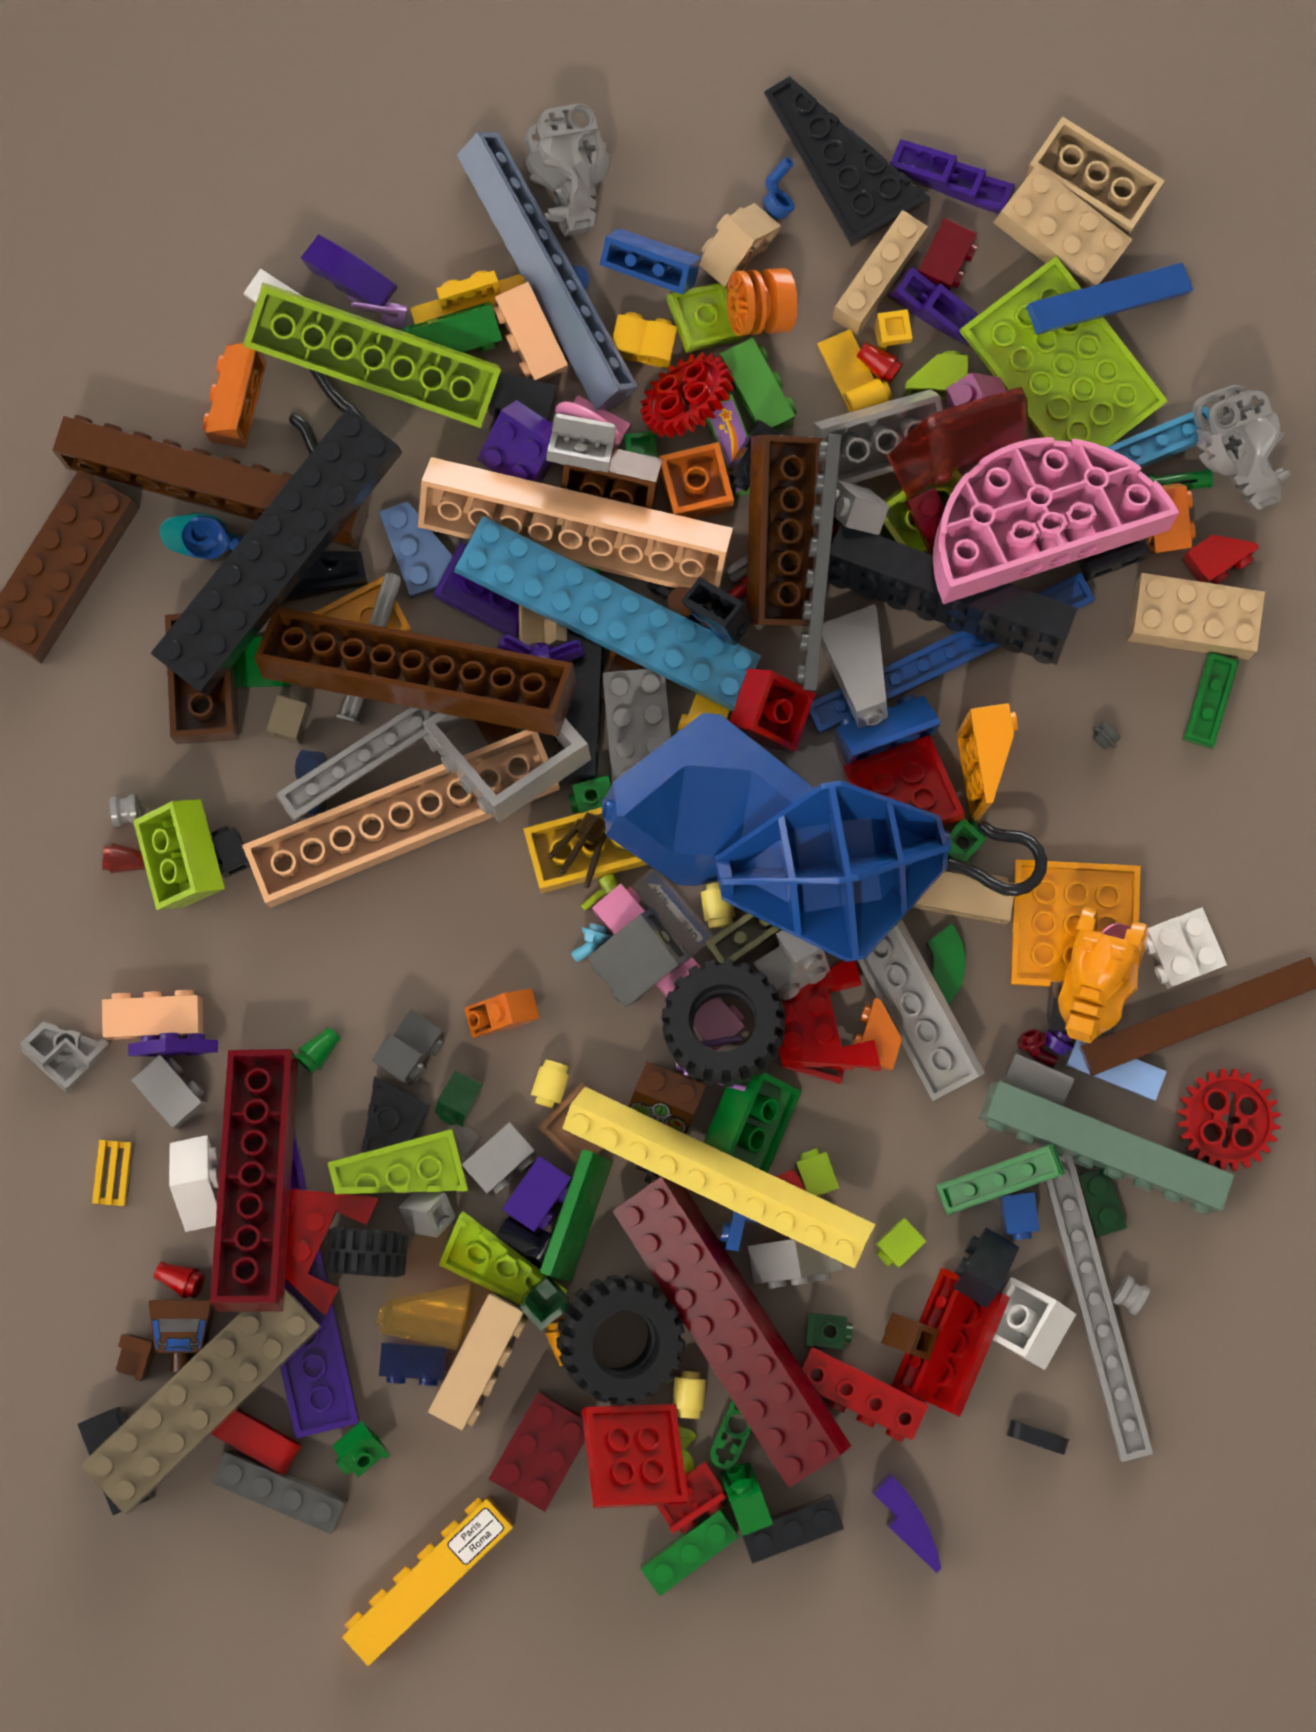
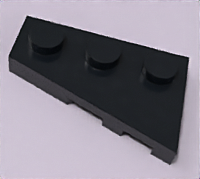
M374 1076L361 1153L414 1139L431 1105Z

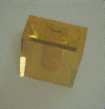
M467 1283L388 1300L386 1305L380 1306L376 1325L381 1326V1334L457 1350L462 1345L475 1284Z

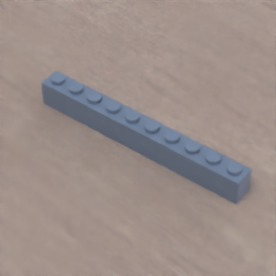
M477 132L457 154L465 173L470 178L478 197L482 200L488 211L492 223L499 231L505 247L509 250L517 264L520 274L526 282H529L549 326L552 328L561 349L570 361L575 375L579 378L588 394L590 402L596 410L616 408L638 388L634 378L499 133Z

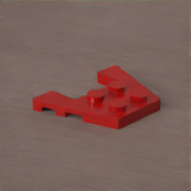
M843 960L829 968L830 971L826 973V976L821 981L815 984H807L799 989L796 996L789 1000H781L786 1024L784 1043L779 1048L783 1065L823 1068L824 1065L840 1066L842 1069L854 1070V1067L869 1068L870 1071L882 1070L875 1040L842 1047L830 993L862 985L856 960L849 962Z
M291 1189L285 1279L323 1314H328L340 1287L311 1275L310 1271L326 1238L328 1229H330L337 1212L368 1225L379 1202L377 1197Z

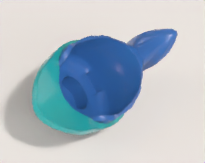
M192 512L186 515L170 517L162 523L159 531L163 544L171 551L208 560L216 559L229 550L233 551L244 537L242 534L230 532L225 523L217 516L202 512Z

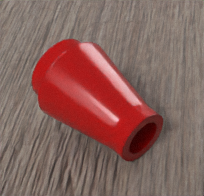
M868 342L862 346L856 356L881 382L884 380L889 384L903 366V363L898 360L899 356L872 346Z
M161 1261L155 1269L154 1279L162 1282L186 1299L188 1297H197L204 1283V1274L199 1273L198 1268L168 1264Z

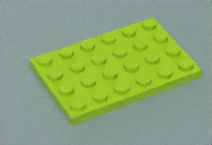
M1055 256L963 326L959 332L992 375L1001 378L1009 397L1041 438L1054 437V441L1071 442L1072 439H1078L1109 447L1163 406L1168 400L1104 317L1039 335L1036 334L1026 308L1030 302L1082 289L1059 258Z

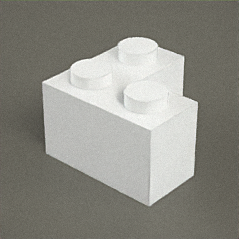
M207 1135L170 1143L169 1187L185 1232L212 1227L216 1224L219 1174L215 1166L220 1165L217 1147H211Z

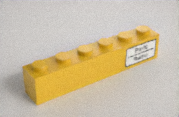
M489 1496L483 1501L477 1497L464 1510L468 1514L466 1518L459 1524L453 1520L440 1533L444 1538L435 1547L430 1542L416 1556L420 1561L412 1569L406 1565L392 1579L396 1584L388 1592L382 1588L368 1601L372 1607L364 1615L358 1611L344 1624L348 1630L343 1634L342 1638L367 1666L379 1657L514 1527L515 1524Z

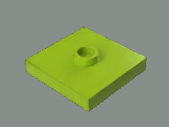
M714 283L691 288L684 294L673 292L667 295L666 300L685 353L741 341L743 336H737L733 332L729 323L726 286Z

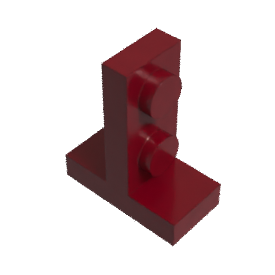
M935 487L905 501V505L924 545L931 555H933V546L939 521L945 510Z

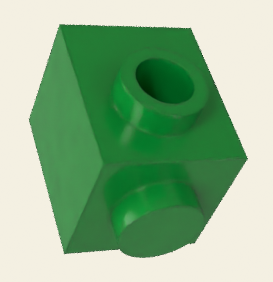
M608 775L572 785L574 794L568 795L572 813H582L603 806L602 798L606 797L611 788Z

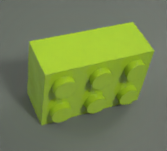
M201 799L171 801L133 820L156 910L187 907L225 889Z

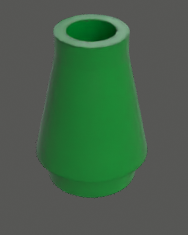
M327 1027L323 1032L299 1047V1052L295 1056L299 1064L313 1074L317 1069H322L335 1046L341 1041V1038L331 1028Z

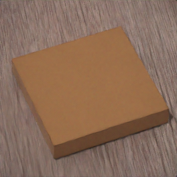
M582 1082L537 1127L576 1166L583 1149L598 1155L605 1150L562 1129L571 1103L582 1089L586 1087Z

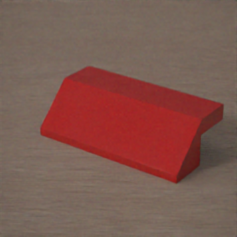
M941 1268L919 1319L920 1323L939 1330L930 1359L927 1361L905 1352L891 1386L960 1417L1010 1297L999 1292L988 1307L985 1308L954 1289L953 1286L958 1275Z

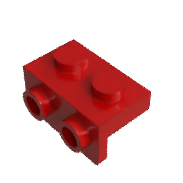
M706 1461L685 1474L688 1502L685 1504L657 1506L668 1523L672 1534L677 1530L681 1534L687 1532L698 1524L695 1518L705 1512L710 1516L725 1506L723 1500L727 1497V1493Z

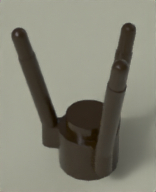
M587 812L582 820L578 819L573 828L548 855L550 859H553L576 835L579 840L559 871L561 875H564L583 845L586 843L593 846L594 842H596L584 883L585 888H589L602 847L608 838L604 833L606 830L605 821Z

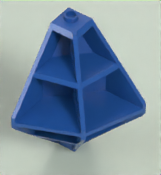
M702 713L613 782L606 797L602 798V817L605 819L606 836L677 885L698 886L718 880L715 856L813 790L814 787L721 714Z
M834 781L818 785L715 856L716 874L723 901L849 962L866 959L943 874L948 866V851L951 850V839L949 832L944 831L941 816L843 781Z

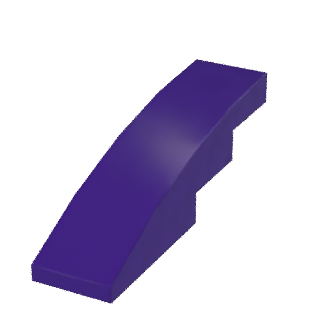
M900 139L890 163L900 173L902 172L906 177L922 185L996 214L1002 211L1015 191V184L986 176V170L958 162L956 155Z

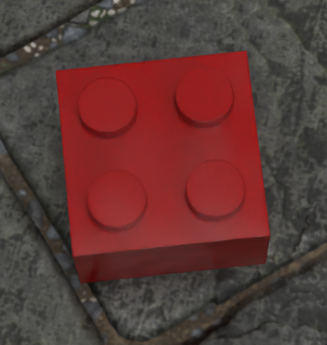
M747 669L730 722L751 739L771 749L796 752L815 693L803 690L802 686L772 670Z

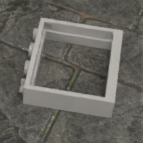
M436 713L422 723L426 733L423 739L429 745L430 750L433 753L438 751L441 754V761L445 768L451 774L453 772L458 774L460 777L458 780L466 793L469 795L474 793L478 798L477 804L483 813H491L498 823L591 760L588 743L565 718L559 736H555L565 749L496 795L444 735L468 718Z

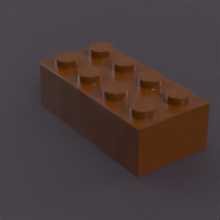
M181 614L165 615V633L169 631ZM235 662L207 697L199 693L167 667L170 737L176 744L239 740Z

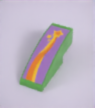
M732 394L729 395V400L721 402L724 409L714 411L716 418L708 417L706 419L714 439L713 443L719 442L726 471L748 436ZM728 475L735 498L750 493V488L745 492L731 483L733 477Z

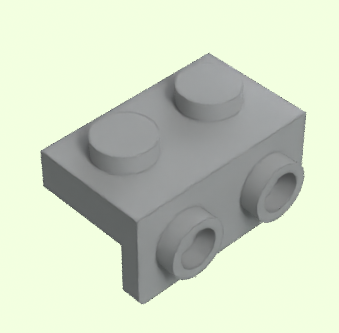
M556 413L546 461L587 468L593 471L608 472L617 426L611 423Z

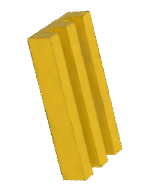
M99 1140L92 1204L126 1206L133 1143ZM107 1147H111L106 1197L102 1198ZM119 1148H124L118 1199H113Z

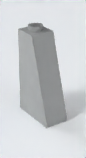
M874 604L824 622L822 628L821 648L858 728L873 726L888 718L878 614Z

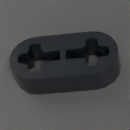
M1015 1420L1010 1421L1006 1434L1007 1436L1065 1455L1069 1442L1067 1438Z

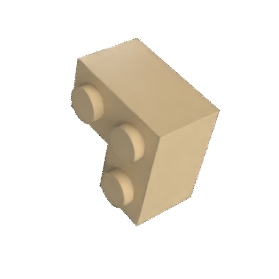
M755 203L745 208L740 207L733 214L724 215L716 226L718 232L715 237H711L701 249V252L704 254L702 255L700 266L725 287L728 285L732 272L745 270L753 256L768 248L782 226Z

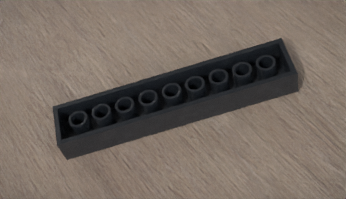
M349 406L152 650L151 654L199 693L207 697L403 452L399 445Z

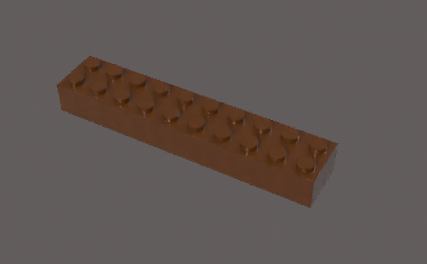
M75 415L74 418L63 416L52 450L66 469L77 472L81 469L91 476L254 521L259 519L293 476V474L283 472L281 475L270 473V469L258 464H252V467L240 464L239 460L229 456H223L222 459L211 456V453L200 448H193L192 451L181 448L180 444L171 440H163V443L151 440V436L142 432L134 431L133 435L122 432L120 427L113 424L104 423V426L92 424V420L80 415ZM364 502L332 540L333 543L358 549L368 518Z
M279 607L271 616L254 656L262 678L554 736H559L577 685L573 663L282 607Z

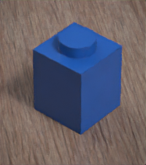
M1035 1192L999 1197L1004 1235L1012 1234L1013 1240L1032 1238L1031 1232L1040 1231Z

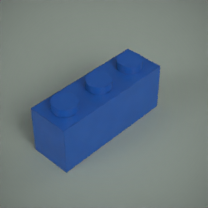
M618 228L606 236L599 265L684 294L695 286L702 257Z

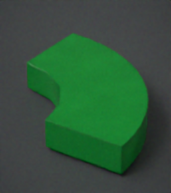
M950 924L926 943L932 954L933 967L931 974L948 1005L958 993L965 973L964 947L953 924Z

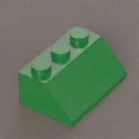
M763 1073L761 1076L756 1074L751 1077V1082L743 1084L746 1086L745 1091L726 1087L703 1143L768 1173L802 1091L767 1073Z

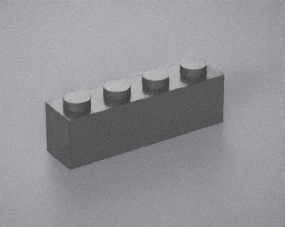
M231 1449L224 1453L212 1481V1484L329 1534L336 1531L349 1501L344 1497L288 1473L286 1475L278 1473L257 1460Z

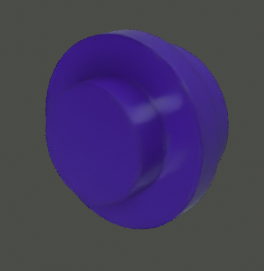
M1050 1029L1046 1031L1045 1034L1048 1037V1041L1045 1044L1053 1051L1065 1056L1067 1051L1073 1050L1074 1045L1070 1042L1072 1038L1068 1037L1066 1031H1050Z

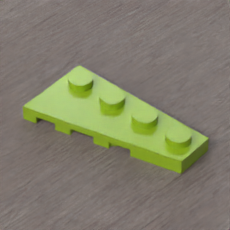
M452 1129L327 1162L335 1194L468 1191Z
M463 1211L457 1219L438 1264L517 1304H521L524 1293L546 1276L540 1273L539 1268ZM553 1280L566 1294L568 1290Z

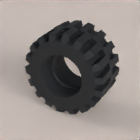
M346 1227L330 1228L327 1233L324 1269L332 1273L352 1275L403 1276L406 1270L408 1235L398 1231Z

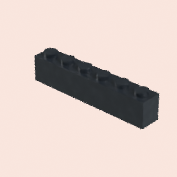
M567 629V642L572 640L580 641L584 655L568 661L573 663L577 685L565 718L588 743L591 760L561 781L585 782L598 778L602 673L605 647ZM559 742V752H561L565 748Z

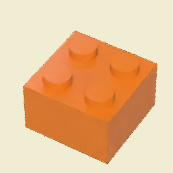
M719 442L659 456L660 459H663L660 474L671 514L699 519L733 510L734 498Z

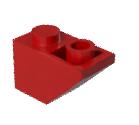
M1211 535L1190 549L1181 560L1197 581L1220 585L1230 577L1227 572L1236 566L1241 570L1253 562L1255 559L1252 555L1258 550L1259 546L1256 542Z

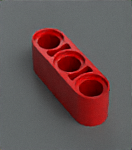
M240 1408L211 1434L283 1475L287 1474L302 1447L296 1440Z

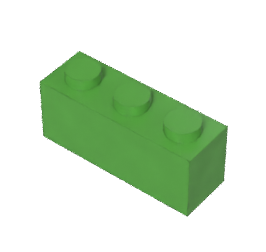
M752 337L720 353L721 359L732 372L731 375L734 381L731 384L753 426L757 420L763 421L778 432L794 426V414L797 413L796 407L790 397L785 398L780 389L783 387L781 378L776 371L771 372L767 364L769 358L762 345L757 346Z

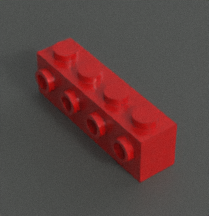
M812 1346L809 1347L800 1366L817 1393L829 1399L827 1403L829 1407L842 1413L848 1408L858 1413L856 1420L872 1428L875 1423H878L887 1428L886 1435L900 1442H903L905 1437L913 1440L929 1406L925 1402Z

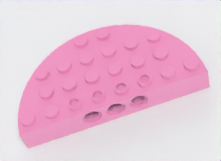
M1054 437L1029 439L1013 443L996 450L980 460L977 466L962 477L948 499L936 531L933 546L934 577L943 604L1169 531L1179 511L1172 499L1156 480L1152 482L1140 471L1141 467L1109 448L1078 439H1072L1071 442L1054 441Z

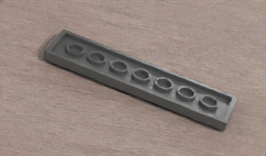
M828 434L826 441H821V444H819L818 463H823V472L816 475L815 494L820 495V504L815 505L812 512L811 526H817L816 537L810 538L808 557L814 558L813 569H808L806 574L805 588L811 589L810 601H804L802 620H808L807 632H801L799 651H804L805 655L804 664H798L796 682L802 683L803 690L816 691L841 445V435Z

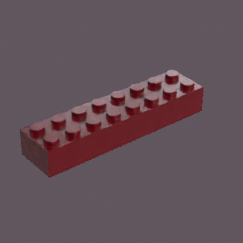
M292 1049L228 1050L210 1304L218 1312L283 1311L298 1060Z

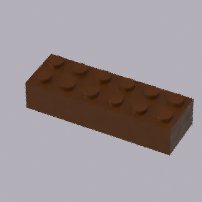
M751 436L746 608L753 620L752 625L808 626V620H802L804 601H810L811 589H806L805 584L807 570L813 569L814 558L808 557L810 538L816 537L817 526H811L813 507L820 504V495L815 494L816 475L822 473V463H818V451L823 437Z
M78 470L0 593L1 641L37 662L43 663L137 514L139 508L130 497L83 470Z

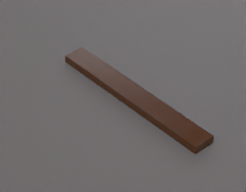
M1311 957L1305 958L1094 1040L1090 1044H1084L1079 1049L1092 1077L1316 989V967Z

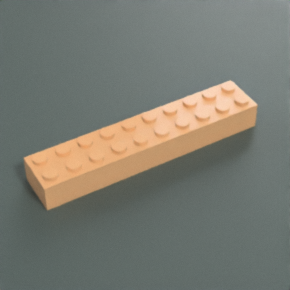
M433 457L430 458L421 481L418 516L419 528L471 539L482 516L582 566L672 588L688 587L691 589L699 577L718 588L721 586L733 528Z
M528 730L463 755L496 795L549 760L538 732ZM441 764L242 846L264 902L272 908L478 824L493 816L491 813H483L477 804L478 798L475 794H467L461 786L458 774L456 772L451 774ZM556 783L532 801L560 790L559 783Z

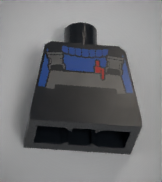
M701 577L697 579L681 600L701 626L713 631L732 645H736L753 622L742 601ZM707 602L712 603L710 611L705 605Z

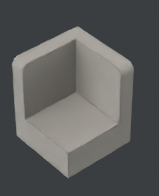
M413 1192L398 1207L408 1231L414 1234L437 1238L456 1219L448 1197L444 1192Z

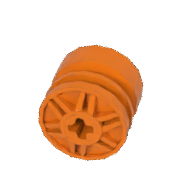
M787 268L765 269L761 274L757 270L732 272L727 285L726 302L729 323L733 332L737 336L761 334L763 330L767 334L791 332L797 318L798 307L797 291L791 272Z

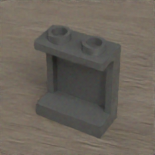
M654 908L639 914L588 956L594 971L606 981L611 988L613 997L622 1003L624 1007L637 1002L644 993L674 969L691 959Z

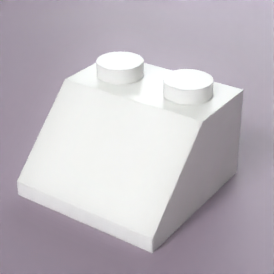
M1010 1277L1002 1291V1294L1010 1297V1300L993 1341L1046 1370L1076 1313L1057 1300Z

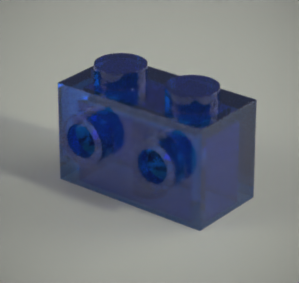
M383 1342L381 1343L379 1376H387V1383L406 1384V1378L419 1379L418 1385L438 1386V1380L444 1381L447 1376L449 1346Z

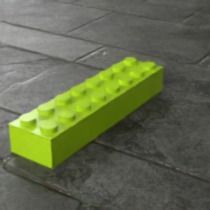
M262 282L243 341L244 347L479 428L482 427L501 371L497 364Z

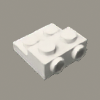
M1203 907L1147 928L1145 951L1148 955H1153L1157 964L1154 967L1156 977L1160 984L1165 983L1167 989L1227 965Z

